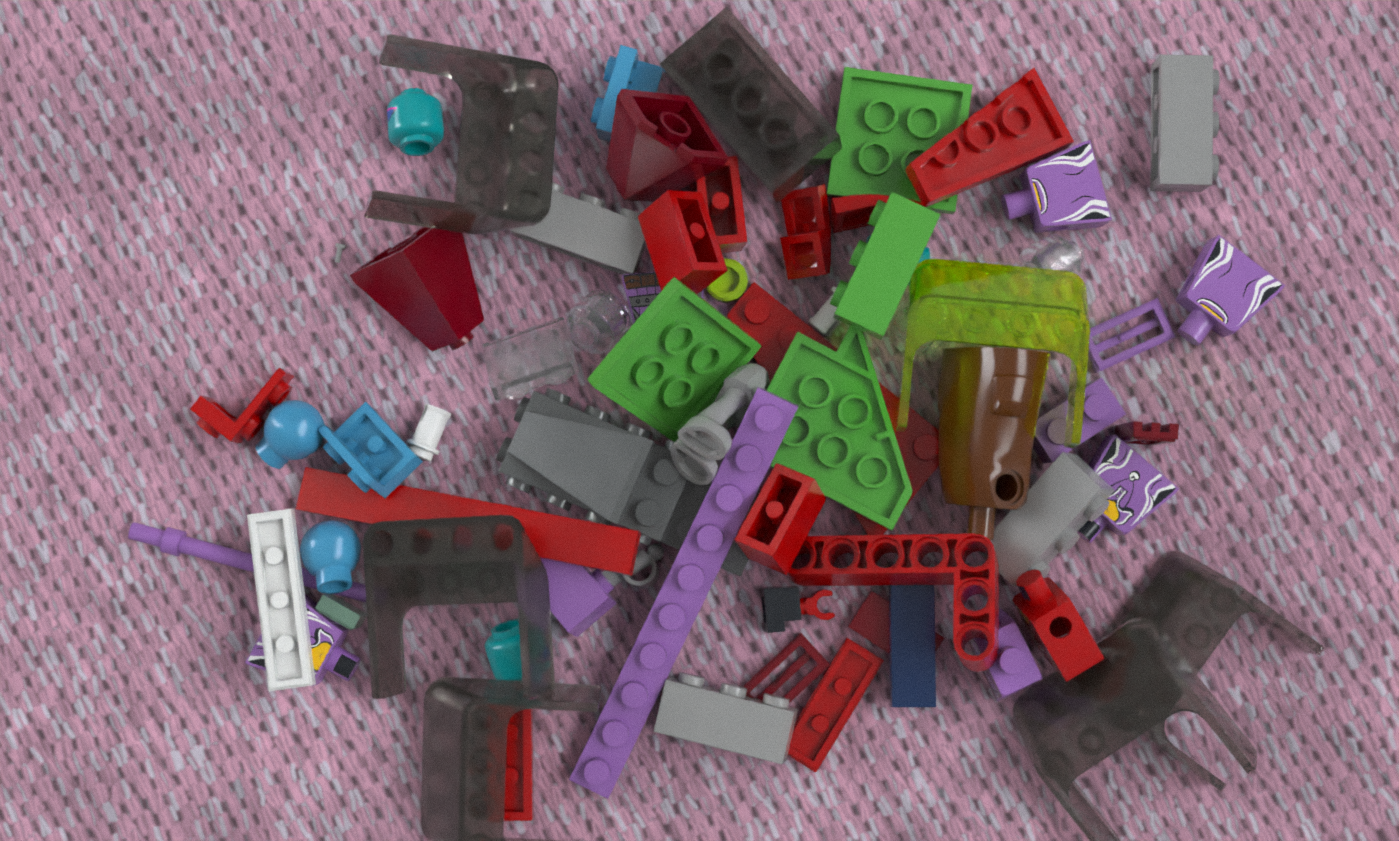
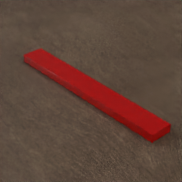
M305 467L295 508L303 512L629 576L633 574L641 532L637 530L403 485L396 487L384 498L372 488L367 493L363 492L348 475Z

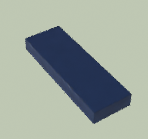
M889 585L890 707H936L934 585Z

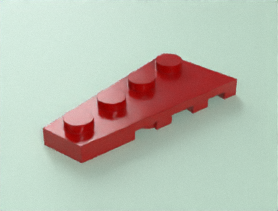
M1032 68L1016 83L997 95L989 104L966 119L958 128L948 133L906 167L905 172L924 207H928L1068 148L1074 140L1035 68Z

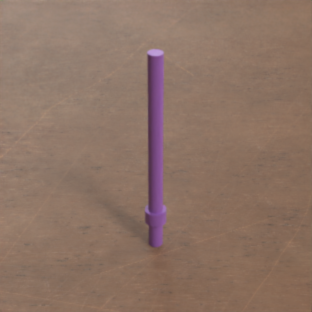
M133 522L129 529V539L160 547V551L174 556H180L183 553L254 572L252 554L187 537L186 531L171 527L161 530ZM302 568L304 586L317 589L316 577L312 576L305 568ZM352 581L353 585L350 589L334 593L335 595L381 606L385 590Z

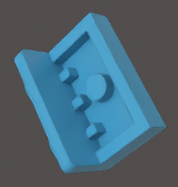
M620 45L617 57L610 56L608 59L603 81L609 82L605 98L597 97L591 116V122L597 124L596 132L598 139L610 142L617 95L621 89L657 93L663 70L660 66L639 61L637 49Z
M367 402L357 409L335 432L325 424L318 429L320 434L328 441L323 446L324 450L338 464L342 465L346 461L352 468L347 474L348 477L365 493L372 488L382 497L386 498L423 462Z

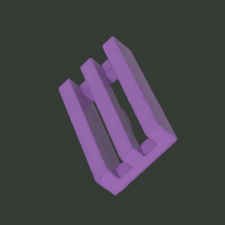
M1158 298L1077 334L1079 341L1082 342L1085 348L1084 351L1087 358L1092 363L1094 373L1176 337ZM1150 310L1153 311L1154 319L1094 345L1091 337ZM1160 326L1162 334L1103 361L1101 360L1100 352Z

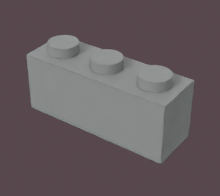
M1161 54L1151 64L1150 191L1202 192L1212 186V181L1217 179L1219 159L1216 154H1213V138H1216L1218 134L1219 115L1218 112H1213V95H1216L1218 92L1220 77L1218 69H1213V56Z
M540 179L538 185L527 181L510 227V232L513 236L621 275L635 274L637 272L646 248L645 238L637 217L640 213L626 208H621L620 213L603 208L605 205L604 201L587 194H581L579 199L563 194L564 187L548 180Z
M1062 452L1029 489L1027 502L1021 510L1012 509L994 529V540L990 541L994 546L998 559L999 573L1012 586H1017L1016 580L1020 575L1033 569L1039 570L1043 578H1045L1051 569L1048 564L1058 553L1064 554L1076 544L1080 538L1077 532L1088 520L1092 522L1105 512L1109 506L1107 499L1115 490L1078 455ZM979 552L987 560L988 555L984 552Z
M679 672L678 679L669 678L665 680L653 732L778 764H783L787 760L798 713L797 708L788 706L790 699L764 693L763 700L747 697V688L729 683H721L720 689L703 685L704 677Z

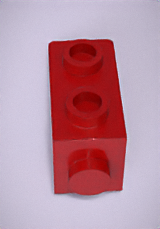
M278 368L238 419L215 400L205 396H200L190 410L200 417L196 422L197 425L214 438H218L222 434L230 442L241 443L244 439L250 441L262 429L265 421L261 417L271 405L275 407L282 403L290 394L292 387L289 383L294 378V375L287 370Z

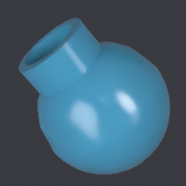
M288 400L278 404L271 410L265 420L264 437L256 444L258 455L271 467L281 469L289 460L304 459L319 449L324 440V437L318 431L324 424L321 414L314 406L300 400Z
M327 520L313 525L301 540L300 557L305 569L312 576L316 577L317 590L321 593L334 594L344 592L352 587L351 572L354 571L360 560L361 543L359 537L350 526L340 521Z

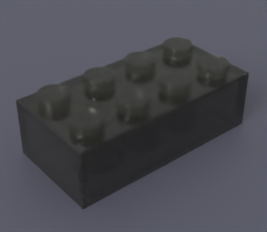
M727 7L660 63L670 83L681 95L690 96L709 128L734 156H737L738 161L775 204L842 149L840 135Z

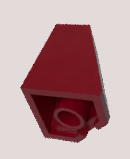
M621 89L618 93L606 170L624 200L654 202L667 190L678 191L724 166L728 161V156L690 96Z
M455 212L427 224L414 232L413 236L403 240L393 248H387L350 274V277L357 286L432 352L448 345L451 350L465 345L474 337L471 331L484 321L460 220Z

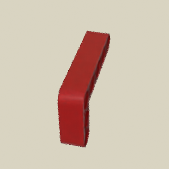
M975 533L806 537L797 556L809 554L810 561L805 567L800 569L790 567L787 576L793 583L801 586L954 585L953 643L955 651L962 664L969 670L985 671L994 665L999 653V564L994 546L987 537ZM979 551L988 555L986 562L981 566L971 567L965 564L967 557L973 552ZM891 552L898 555L896 563L891 567L881 568L877 566L878 560L885 553ZM938 552L943 555L941 562L935 567L929 568L921 565L923 557L928 553ZM845 553L854 555L852 563L846 568L834 567L838 556ZM980 594L988 598L987 604L980 610L972 611L965 608L966 601L972 595ZM973 638H983L988 641V646L983 653L973 656L964 652L968 641Z

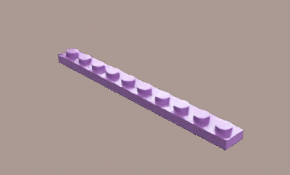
M758 386L732 440L731 449L725 455L569 778L570 781L607 799L609 798L799 405Z

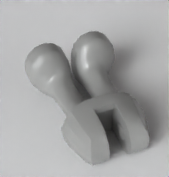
M754 363L737 368L724 380V386L721 388L714 403L698 415L690 418L678 431L679 438L671 445L670 453L674 465L684 478L698 485H708L714 479L718 471L716 460H721L731 449L732 440L727 430L732 427L739 428L758 386L765 390L769 386V376L765 368Z

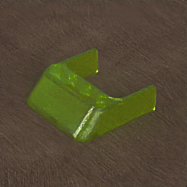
M925 259L918 263L909 281L895 431L905 432L907 428L915 352L921 345L929 341H946L1052 351L1068 357L1071 360L1064 447L1075 448L1081 443L1090 340L1087 289L1082 278L1073 272L1054 269L944 259Z

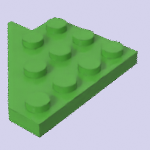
M849 326L837 351H834L797 332L767 388V391L799 405L770 467L774 468L777 463L814 478L826 497L893 531L913 491L862 331Z

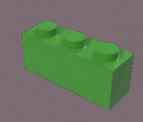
M891 192L887 203L878 200L867 223L875 227L868 243L859 240L848 263L856 267L849 283L840 280L830 301L831 305L837 307L833 318L881 340L941 214Z

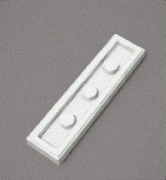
M294 509L248 514L247 520L268 691L315 685L316 680Z

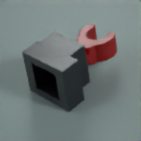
M799 587L760 588L764 631L767 633L785 632L784 621L802 620L801 615H813L821 620H829L835 617L833 612L822 613L817 608V602L821 597L833 595L831 590L820 589L815 591L811 597L800 598Z

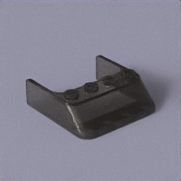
M388 34L380 53V65L444 76L452 79L461 90L462 110L455 196L453 203L373 190L365 207L364 217L467 234H485L534 226L542 222L549 213L552 195L559 88L558 77L555 71L549 65L540 61Z
M510 515L395 520L377 522L367 529L363 538V556L373 699H384L406 692L403 620L406 613L412 607L425 605L518 602L523 694L525 697L537 696L555 689L548 574L528 534L518 519Z
M1169 551L1162 554L1154 562L1096 642L1105 659L1077 675V682L1080 689L1087 696L1206 784L1222 792L1226 786L1224 782L1176 748L1167 739L1164 731L1165 720L1179 698L1234 622L1241 615L1248 612L1254 614L1306 653L1321 655L1325 648L1235 581L1181 551Z
M1134 618L1127 621L1096 643L1105 659L1067 682L1057 671H1054L1023 692L1016 699L1013 707V719L1038 776L1090 841H1120V839L1074 780L1172 714L1180 711H1190L1198 714L1207 722L1247 774L1256 770L1257 750L1163 631L1153 621L1145 618Z
M443 677L433 681L425 692L423 710L421 828L425 837L429 841H560L504 837L508 722L513 714L524 709L598 712L602 687L599 685Z

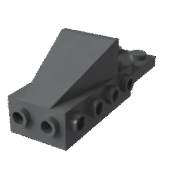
M548 387L544 395L534 391L530 399L523 397L514 417V421L519 422V426L513 439L509 437L504 439L496 458L497 461L502 463L499 472L508 475L505 484L528 494L533 486L547 492L548 495L545 501L569 511L572 504L588 510L585 518L592 522L611 525L613 522L623 525L628 529L640 531L639 542L649 546L652 539H655L680 550L713 480L708 485H698L684 478L678 472L671 457L670 449L674 442L667 440L664 447L649 439L651 432L627 422L623 430L608 423L611 417L610 414L587 405L584 412L568 406L571 397ZM758 489V491H757V493H756V495H755V497H754V500H753V502H752V504H751V506H750V508H749V510H748V512H747V514H746L744 520L746 519V517H747V515L749 514V512H750V510H751L753 504L755 503V501H756V499H757V497H758V495H759V493H760V489ZM735 540L721 568L741 577L748 558Z

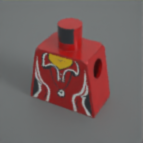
M1036 569L1026 571L1018 577L1016 585L1020 593L1013 597L1012 603L1037 649L1066 682L1105 659L1070 598L1050 577L1043 578L1041 572Z

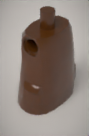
M1002 347L943 349L941 376L939 377L938 387L940 480L946 504L969 506L967 533L981 534L989 540H994L996 508L1021 510L1027 502L1034 437L1051 353Z

